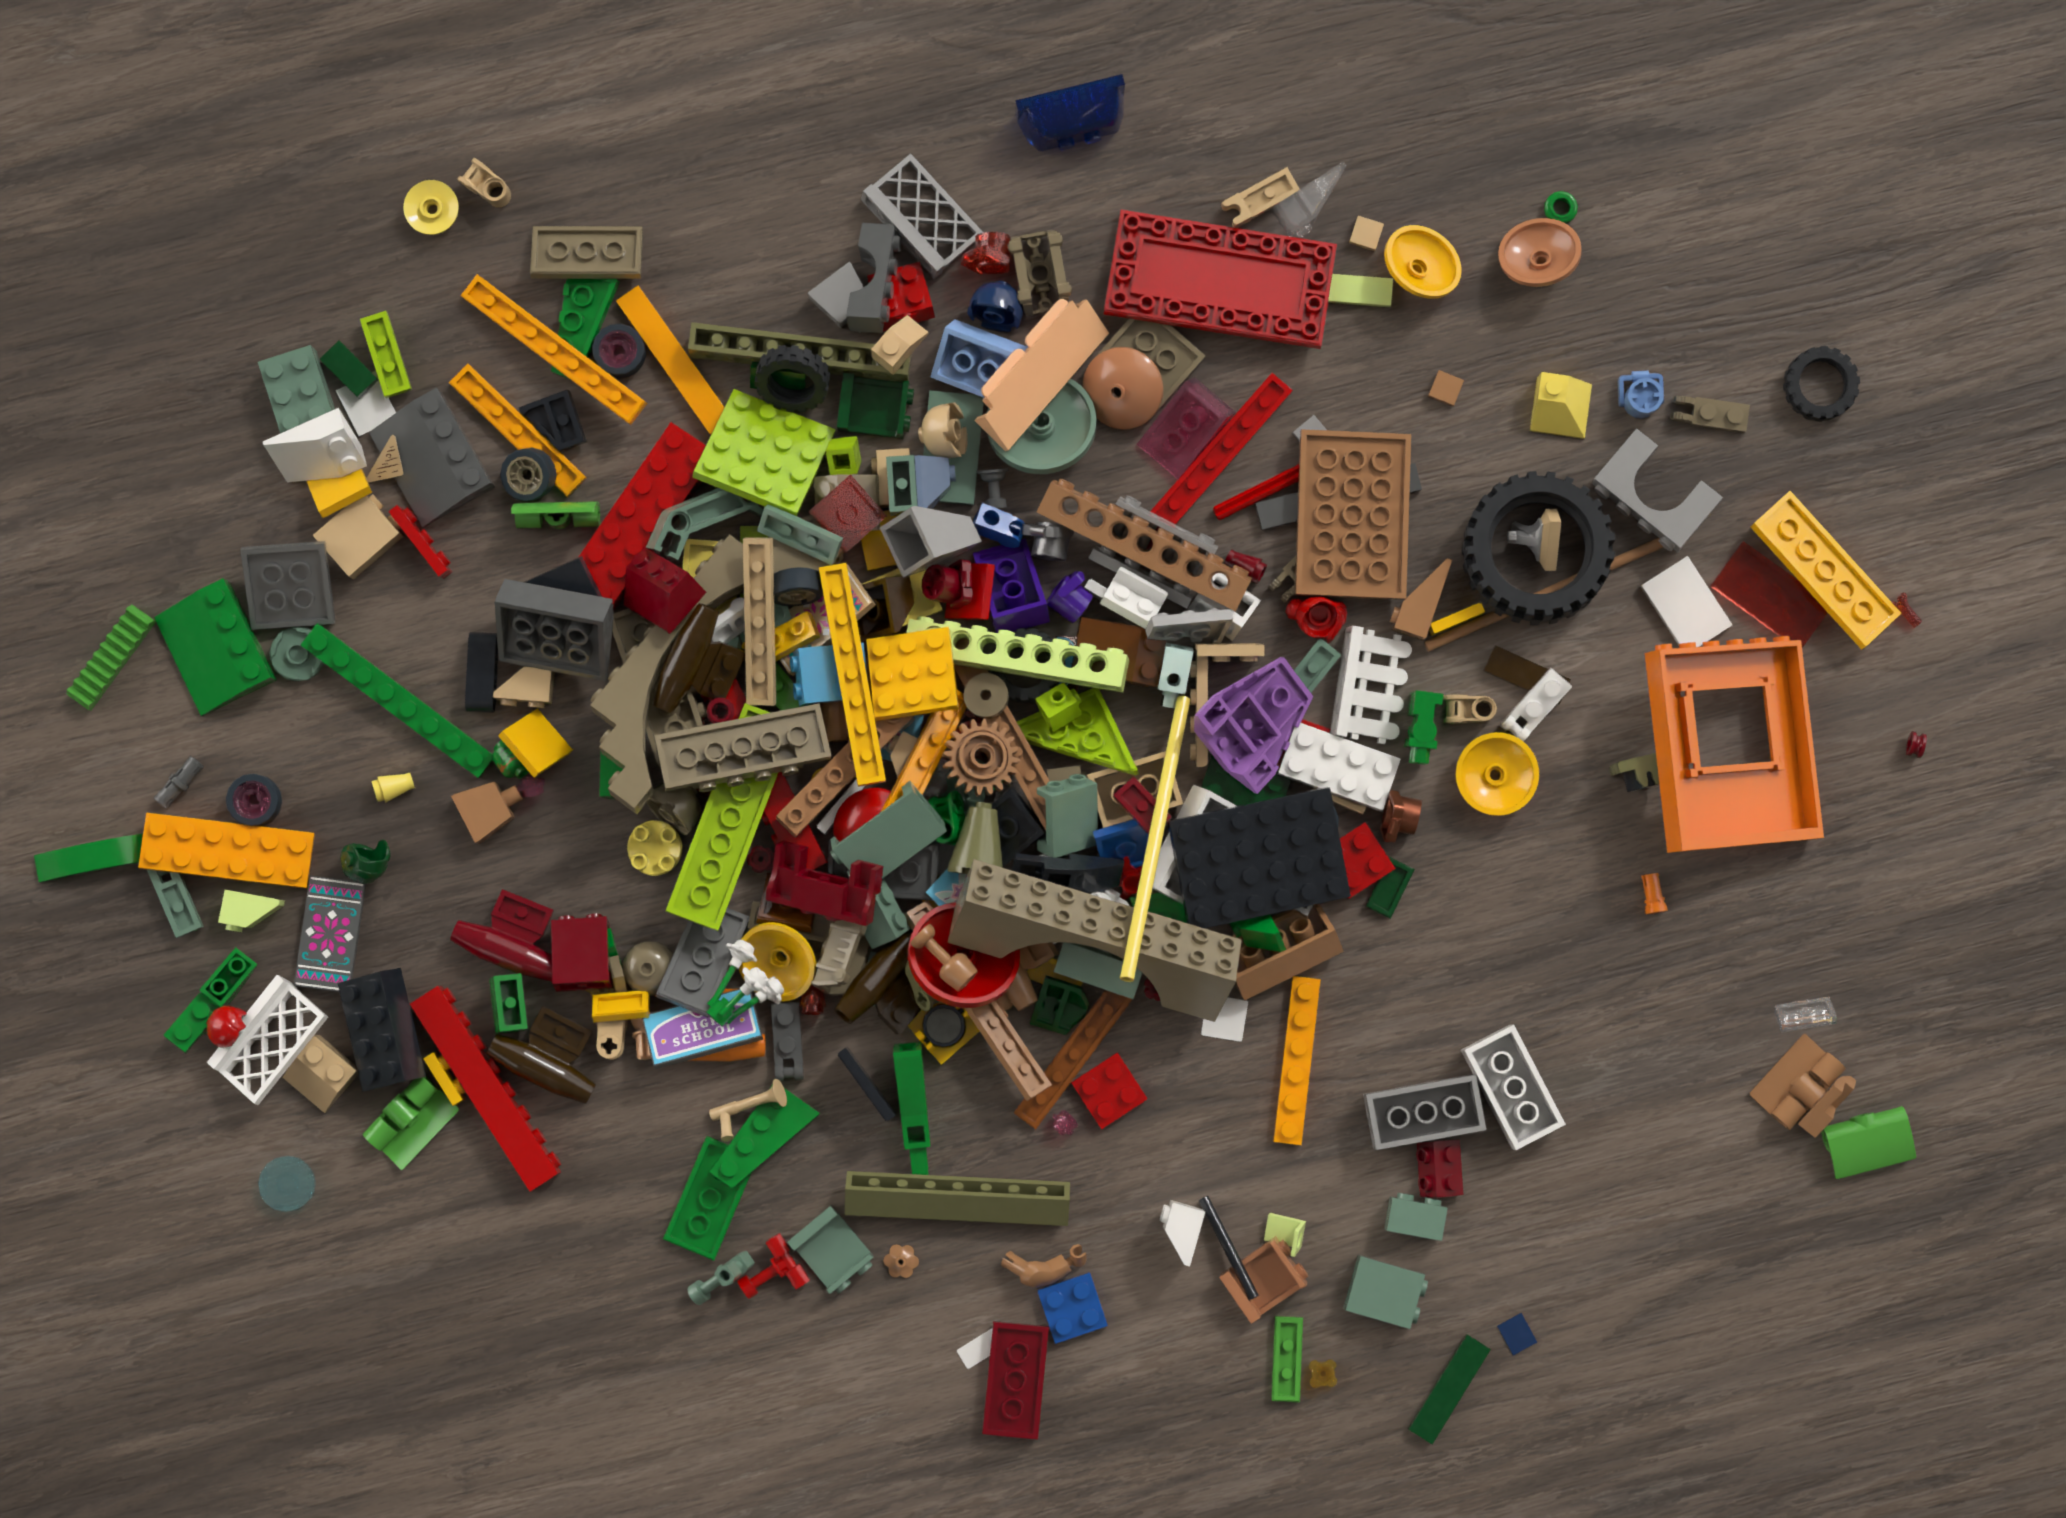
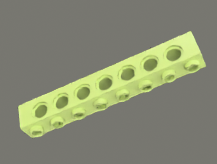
M919 616L917 620L909 619L907 633L949 627L955 665L1117 692L1124 691L1129 658L1127 654H1123L1124 651L1121 649L1107 648V651L1096 650L1095 645L1080 643V647L1069 645L1068 641L1062 639H1053L1052 642L1042 641V637L1032 634H1026L1025 638L1015 636L1014 632L1008 630H999L998 633L987 632L988 628L972 625L971 629L962 628L961 624L957 622L945 621L944 624L934 623L933 619ZM962 638L969 639L967 648L963 650L956 649L958 640ZM987 643L996 644V650L992 654L983 653V647ZM1015 647H1021L1024 649L1023 655L1017 659L1011 658V650ZM1041 652L1051 653V658L1048 662H1037V657ZM1069 656L1078 658V663L1072 668L1064 666V661ZM1101 660L1106 663L1105 668L1101 672H1093L1091 670V666L1095 661Z

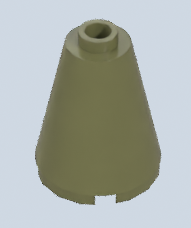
M976 802L975 807H969L948 864V872L968 874L974 859L1003 868L997 810L992 809L991 803Z

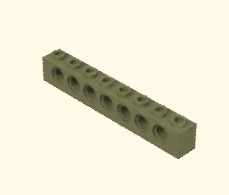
M691 323L688 345L690 358L751 365L752 361L760 362L761 356L763 354L767 355V351L772 348L776 350L778 346L786 345V348H791V345L799 346V349L802 350L807 348L814 355L818 354L822 358V362H826L828 365V372L830 374L843 376V373H849L860 378L902 383L903 381H909L912 355L908 357L893 375L872 358L871 349L875 344Z

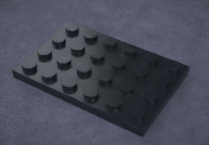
M1330 787L1167 821L1188 924L1209 928L1351 897Z

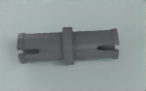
M190 755L175 774L171 773L169 781L154 796V799L168 809L183 790L186 791L189 788L188 784L204 766Z

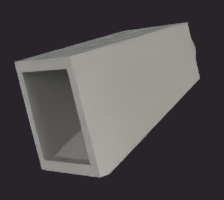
M918 506L910 507L880 527L903 578L927 570L932 565H942L950 562L982 542L970 516Z

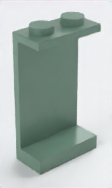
M911 781L902 786V797L841 842L835 836L830 839L832 846L830 853L839 865L844 863L849 869L847 871L849 877L851 864L857 860H862L884 866L882 876L884 878L946 832L943 819Z

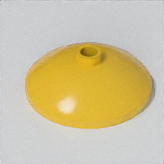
M1409 225L1396 230L1388 239L1384 251L1387 268L1394 280L1406 291L1422 298L1437 299L1448 295L1458 285L1461 278L1459 256L1451 243L1438 232L1424 226Z
M1488 733L1471 741L1461 752L1456 764V783L1463 799L1475 810L1493 816L1507 815L1521 809L1531 800L1538 786L1539 767L1534 753L1522 740L1507 733ZM1492 770L1499 772L1498 780L1491 779L1490 772Z
M768 922L754 926L742 937L741 940L753 946L755 949L753 955L757 959L756 962H742L739 971L743 979L745 975L742 969L744 967L749 970L758 967L766 974L768 979L774 976L784 988L781 1001H790L800 997L812 985L811 981H814L816 975L815 955L810 944L798 931L781 923Z

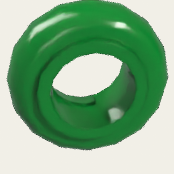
M1565 191L1552 193L1544 204V212L1547 218L1559 220L1565 224L1571 222L1578 211L1576 199ZM1557 201L1565 202L1569 208L1568 213L1565 215L1557 214L1553 208L1554 203Z

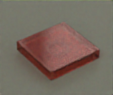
M851 474L809 510V513L823 529L843 537L840 548L844 553L848 552L887 517Z

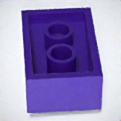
M1026 538L1022 539L1020 546L1016 548L999 545L973 553L975 563L995 565L989 613L996 633L999 630L1015 632L1017 631L1016 629H1026L1050 622L1047 603Z

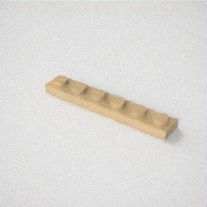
M743 538L746 704L774 706L776 704L773 538Z

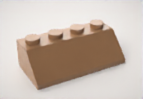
M1314 904L1308 916L1295 909H1291L1271 917L1286 947V950L1283 952L1247 947L1241 937L1238 938L1241 939L1235 985L1244 1001L1344 952L1336 930L1320 904Z

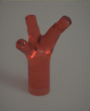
M1903 592L1897 598L1898 603L1891 602L1912 627L1915 628L1922 620L1910 607L1907 594Z

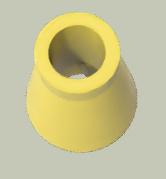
M410 773L378 776L377 780L371 781L378 802L385 800L386 803L415 788Z

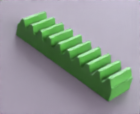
M132 604L128 606L126 613L120 616L119 622L113 626L112 632L107 634L106 640L100 644L99 650L93 653V658L86 663V667L80 671V676L74 679L73 685L67 689L66 694L86 709L92 711L156 621Z

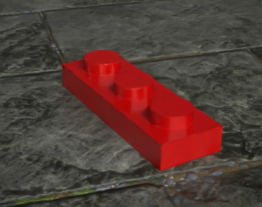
M398 505L388 511L436 574L443 579L452 573L448 567L451 564L450 560L441 550L437 553L431 545L434 540L425 529L419 530L415 524L418 519L408 507L403 509Z

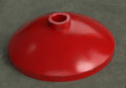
M873 787L859 790L849 796L839 807L834 819L833 832L837 840L841 842L879 814L891 790Z

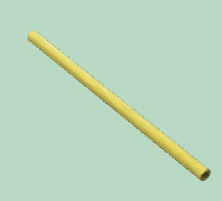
M1186 696L1177 697L1120 974V979L1125 982H1133L1190 705V698Z

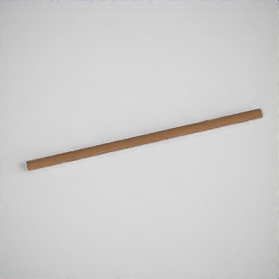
M1656 538L1614 557L1610 570H1614L1663 548L1659 543L1660 538ZM1577 574L1533 594H1547L1557 591L1568 585ZM1492 611L1425 641V647L1430 652L1504 619L1509 615L1503 613L1502 616H1499Z

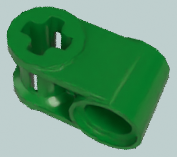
M956 790L949 792L947 796L940 798L935 796L928 800L929 804L943 819L946 827V832L935 840L951 846L956 845L965 820L964 801L961 794Z

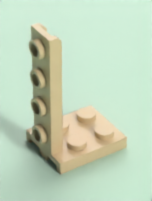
M1195 644V661L1191 662L1190 677L1195 678V689H1190V705H1195V714L1208 701V656H1212V661L1216 662L1230 661V656H1240L1241 661H1258V656H1264L1263 644ZM1190 716V733H1195L1194 716ZM1195 733V744H1190V760H1195L1196 767H1204L1208 763V749Z

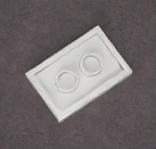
M1688 556L1640 586L1678 646L1681 643L1696 642V647H1699L1703 642L1709 641L1732 626V623Z

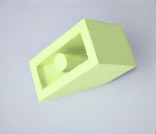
M225 890L218 923L226 924V930L242 932L243 927L252 928L282 908L285 900Z

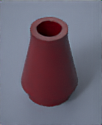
M1232 549L1224 562L1225 565L1231 568L1236 565L1249 572L1247 576L1251 577V582L1256 584L1260 582L1267 568V564L1263 563L1261 558L1239 553Z
M716 698L707 707V717L713 724L731 721L734 717V706L726 698ZM723 708L726 709L727 714L723 718H719L718 711Z

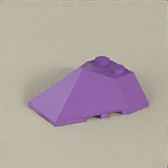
M1280 657L1214 694L1194 715V732L1227 773L1253 793L1258 794L1276 774L1279 768L1277 766L1283 750L1287 751L1290 745L1288 740L1294 727H1299L1313 695L1286 659Z

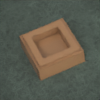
M1438 370L1428 397L1453 407L1464 380Z

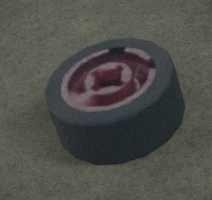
M613 324L603 328L595 337L592 346L593 358L597 365L615 378H626L637 373L644 364L646 357L645 344L639 333L632 327L624 324ZM623 347L625 354L621 353L616 356L614 354L615 348Z
M247 774L236 779L228 788L226 805L232 818L240 824L265 826L272 822L279 814L282 797L276 783L268 777L258 774ZM256 795L257 800L260 801L259 804L251 805L249 802L250 797Z

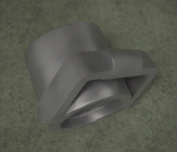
M1037 522L1036 524H1023L1022 535L1034 536L1031 556L1052 561H1066L1070 536L1074 535V531L1061 524Z

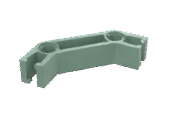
M717 488L665 509L658 518L646 548L655 552H661L663 547L660 546L666 534L670 533L673 535L669 550L665 551L663 556L679 560L690 533L744 511L762 517L764 509L753 501H744L738 495ZM675 515H678L681 521L677 529H674L671 525V520Z

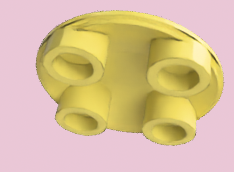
M658 820L647 821L635 827L631 833L627 845L628 856L632 866L640 872L652 876L663 875L671 871L678 864L682 855V841L678 832L668 823Z

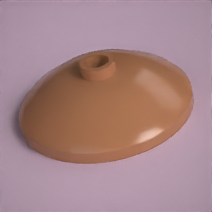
M1537 218L1518 224L1504 236L1498 251L1499 263L1503 272L1511 280L1531 287L1548 286L1562 281L1576 269L1582 254L1581 242L1577 233L1564 222L1549 218Z
M1115 347L1105 350L1090 362L1084 374L1082 386L1094 404L1096 418L1109 427L1116 429L1139 427L1149 421L1161 405L1163 398L1161 374L1154 362L1136 349ZM1115 387L1121 390V396L1115 395Z

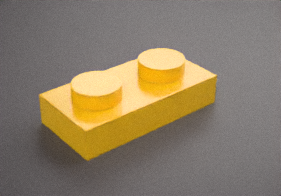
M433 1052L423 1058L452 1106L466 1100L463 1095L465 1093L464 1088L457 1078L453 1079L448 1071L451 1068L442 1055L439 1056L437 1052Z

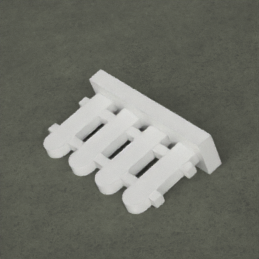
M1346 627L1330 734L1347 737V733H1351L1350 739L1358 740L1359 735L1378 738V744H1385L1386 739H1395L1400 732L1396 724L1389 722L1390 712H1399L1404 706L1402 698L1393 695L1394 685H1403L1408 679L1406 671L1397 668L1398 658L1410 656L1412 647L1408 642L1401 641L1402 635L1395 634L1393 639L1374 636V630H1366L1365 635L1363 634L1364 627ZM1360 651L1363 652L1362 662L1359 661ZM1371 653L1390 656L1389 666L1370 663ZM1356 678L1359 679L1357 689L1354 688ZM1367 680L1385 683V693L1367 691ZM1355 706L1353 716H1350L1351 707ZM1363 708L1381 710L1380 721L1362 718Z

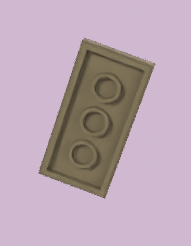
M533 226L530 265L531 279H641L643 227Z

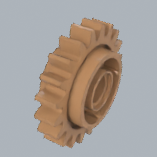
M973 719L969 723L970 729L962 723L959 726L961 734L953 731L950 735L954 741L947 740L944 745L951 751H945L942 754V757L950 759V761L943 765V768L952 769V772L947 776L948 779L958 778L955 784L956 788L962 784L966 785L965 794L974 788L976 797L981 795L983 789L990 796L993 793V787L998 792L1003 790L1001 781L1007 785L1012 782L1007 774L1015 775L1017 773V769L1011 765L1020 762L1019 758L1012 756V754L1019 750V747H1010L1009 744L1015 739L1014 736L1005 738L1004 735L1007 732V728H1003L998 732L996 730V721L989 728L987 727L986 719L981 721L979 727ZM981 751L985 753L987 763H978L974 757L975 752Z

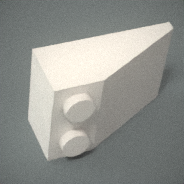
M339 408L263 441L264 447L287 482L339 478L367 466L362 446Z

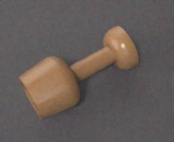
M928 924L914 937L910 944L917 949L925 946L943 964L940 969L941 979L955 990L960 991L976 976L978 971L965 954L957 953L951 957L933 939L935 929L931 924Z

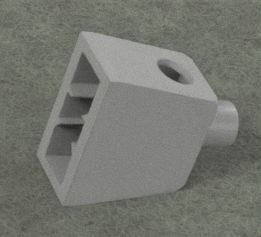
M848 262L809 291L808 296L819 309L842 328L848 323L846 314L850 293L864 287L852 264Z

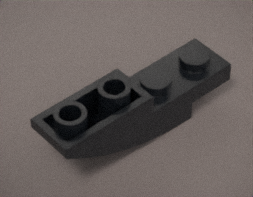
M1015 853L1012 871L1087 893L1119 886L1124 860L1070 853L1068 859Z

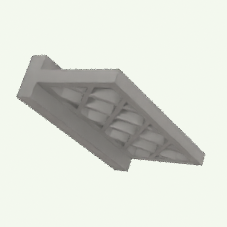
M911 153L875 184H871L863 190L861 201L883 224L895 225L897 236H901V244L917 262L920 261L921 266L933 279L937 278L948 265L984 235L982 230ZM910 164L917 171V180L901 179L902 169ZM886 183L897 184V197L885 196L880 188ZM901 185L917 186L916 199L901 198ZM920 186L931 187L935 191V200L920 199ZM900 203L916 204L915 217L904 216L900 212ZM919 205L935 206L934 219L920 218ZM939 206L950 207L954 211V220L938 219ZM918 223L934 224V237L922 236L918 232ZM938 225L953 226V239L937 238ZM957 226L968 227L974 235L968 240L956 239ZM937 243L952 244V254L945 260L937 252Z

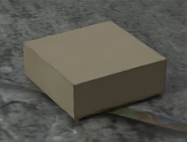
M619 956L609 957V969L615 993L627 992Z

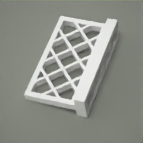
M276 975L247 1011V1015L243 1016L242 1021L246 1028L239 1032L233 1046L218 1048L207 1063L226 1077L254 1104L259 1105L327 1020L328 1016L297 990V987L292 982ZM293 994L296 997V1009L286 1011L285 1003ZM313 1012L317 1015L310 1026L303 1027V1013ZM297 1015V1028L286 1030V1016ZM273 1018H279V1031L268 1033V1024ZM297 1034V1043L293 1048L286 1049V1035ZM279 1037V1050L268 1052V1038ZM256 1040H261V1053L250 1055L251 1045ZM279 1056L277 1068L268 1071V1057ZM261 1059V1072L251 1074L250 1060ZM238 1062H244V1075L234 1076L230 1073ZM261 1078V1088L256 1094L252 1093L251 1079Z

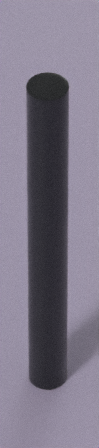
M1209 1196L1200 1199L1199 1203L1205 1211V1215L1249 1301L1257 1298L1259 1294Z

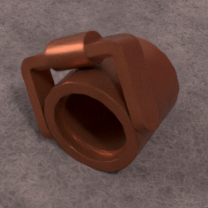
M1395 790L1390 791L1384 806L1380 826L1384 842L1395 843L1398 832L1415 834L1422 800L1400 796V793Z

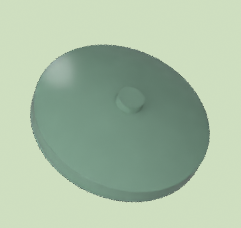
M1070 378L1008 451H1004L989 435L988 439L1000 459L1019 471L1031 474L1059 472L1077 463L1091 447L1096 433L1095 407L1085 389Z

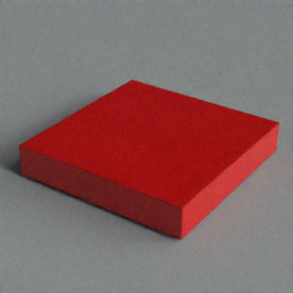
M988 563L971 564L972 601L960 609H951L950 604L946 603V619L988 620L995 565Z

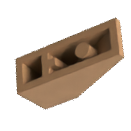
M1447 558L1400 604V607H1394L1389 621L1394 623L1393 631L1422 641L1426 639L1452 560Z

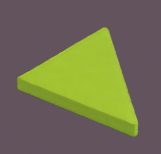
M1092 688L1078 694L1082 701L1079 704L1082 715L1053 732L1040 711L1017 721L1026 740L1031 745L1134 776L1139 774L1099 688Z

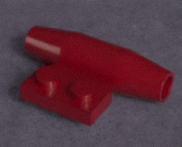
M502 889L491 913L492 927L461 920L457 921L450 941L482 960L517 974L521 973L523 976L553 982L552 955L534 945L544 936L554 913L553 909Z

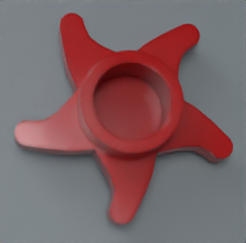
M1128 856L1123 858L1124 867L1119 885L1122 886V893L1119 897L1123 900L1137 893L1142 866L1135 868L1130 864Z

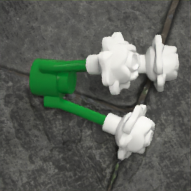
M737 940L734 944H726L732 955L729 963L731 966L716 993L707 1003L710 1006L706 1011L707 1014L721 1027L726 1023L730 1024L737 1016L758 1002L762 1003L768 999L776 1004H780L782 1000L781 995L784 992V988L778 979H775L774 976L768 979L766 974L758 967L750 970L744 967L742 972L745 975V983L740 987L741 991L730 1002L724 997L719 1001L736 969L740 968L742 962L757 961L753 955L755 949L744 940ZM753 990L757 991L753 999L735 1010L734 1005L745 995L748 996Z

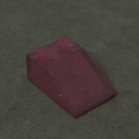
M1193 377L1182 385L1137 445L1175 478L1179 479L1236 412L1198 379Z

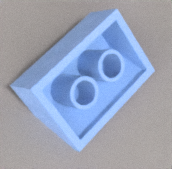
M954 319L944 329L930 377L984 398L981 389L988 379L1014 350L1022 349L1025 351L1028 347Z

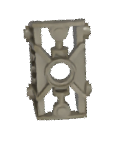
M1056 230L1014 236L1009 241L1008 251L1011 252V255H1014L1020 288L1017 299L1020 301V304H1023L1026 316L1046 314L1053 306L1046 294L1050 291L1049 286L1057 291L1058 300L1064 299L1068 302L1069 296H1071L1072 287L1069 285V282H1066L1060 249L1063 238L1060 232L1057 233ZM1047 236L1050 252L1044 260L1043 253H1039L1038 248L1041 245V237ZM1022 240H1025L1028 247L1033 251V255H1030L1031 262L1023 255ZM1034 268H1045L1048 273L1047 277L1042 281L1035 280L1032 277ZM1034 288L1036 289V294L1041 296L1038 310L1033 311L1031 293Z
M844 920L831 923L829 936L825 939L821 948V958L816 964L818 968L814 981H811L814 987L832 996H843L851 981L868 962L872 948L865 937L867 926Z

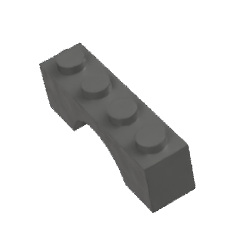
M862 223L858 244L861 260L872 266L876 272L868 285L850 293L846 318L850 331L883 333L884 322H888L890 316V308L887 306L888 299L893 298L894 286L891 278L892 275L896 276L897 274L895 254L901 250V236H897L895 225Z

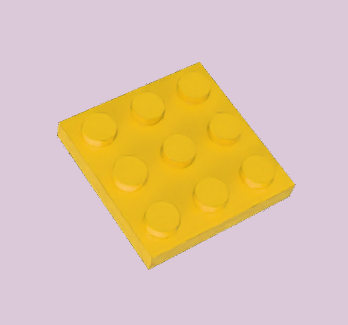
M949 627L866 639L874 718L876 721L959 709Z

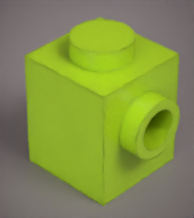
M857 436L833 438L829 441L826 456L830 475H853L858 473L862 461Z
M1065 683L1059 684L1036 698L1039 711L1053 732L1082 715L1079 707L1082 701L1075 689L1069 690Z

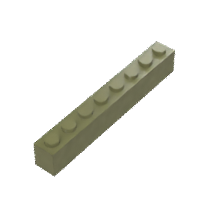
M847 1171L845 1215L1068 1226L1070 1182Z

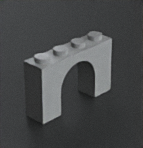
M1636 428L1594 478L1592 483L1595 486L1594 490L1602 498L1607 499L1609 497L1617 504L1615 507L1627 517L1631 515L1638 520L1637 525L1648 534L1652 532L1659 537V543L1669 551L1674 549L1678 553L1720 504L1723 497L1701 480L1688 497L1674 509L1658 511L1644 505L1635 492L1634 480L1639 470L1656 452L1658 445Z

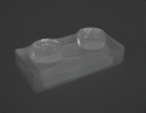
M1829 996L1775 1005L1774 1008L1781 1032L1836 1024L1837 1015Z

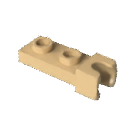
M1288 167L1241 193H1237L1224 200L1221 207L1223 211L1230 209L1239 211L1240 215L1235 217L1232 223V227L1239 228L1250 222L1251 219L1299 194L1301 190Z

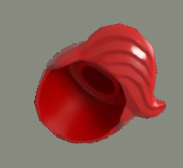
M1310 597L1304 601L1292 599L1287 604L1285 610L1287 617L1297 620L1299 628L1306 635L1313 638H1324L1327 643L1333 641L1346 622L1348 614L1347 607L1343 602H1334L1325 597Z

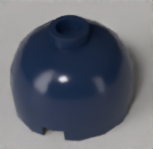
M1005 281L983 284L973 293L967 314L972 321L975 320V317L982 321L981 327L995 332H1011L1012 327L1016 326V329H1018L1020 326L1023 304H1020V301L1017 299L1018 292Z

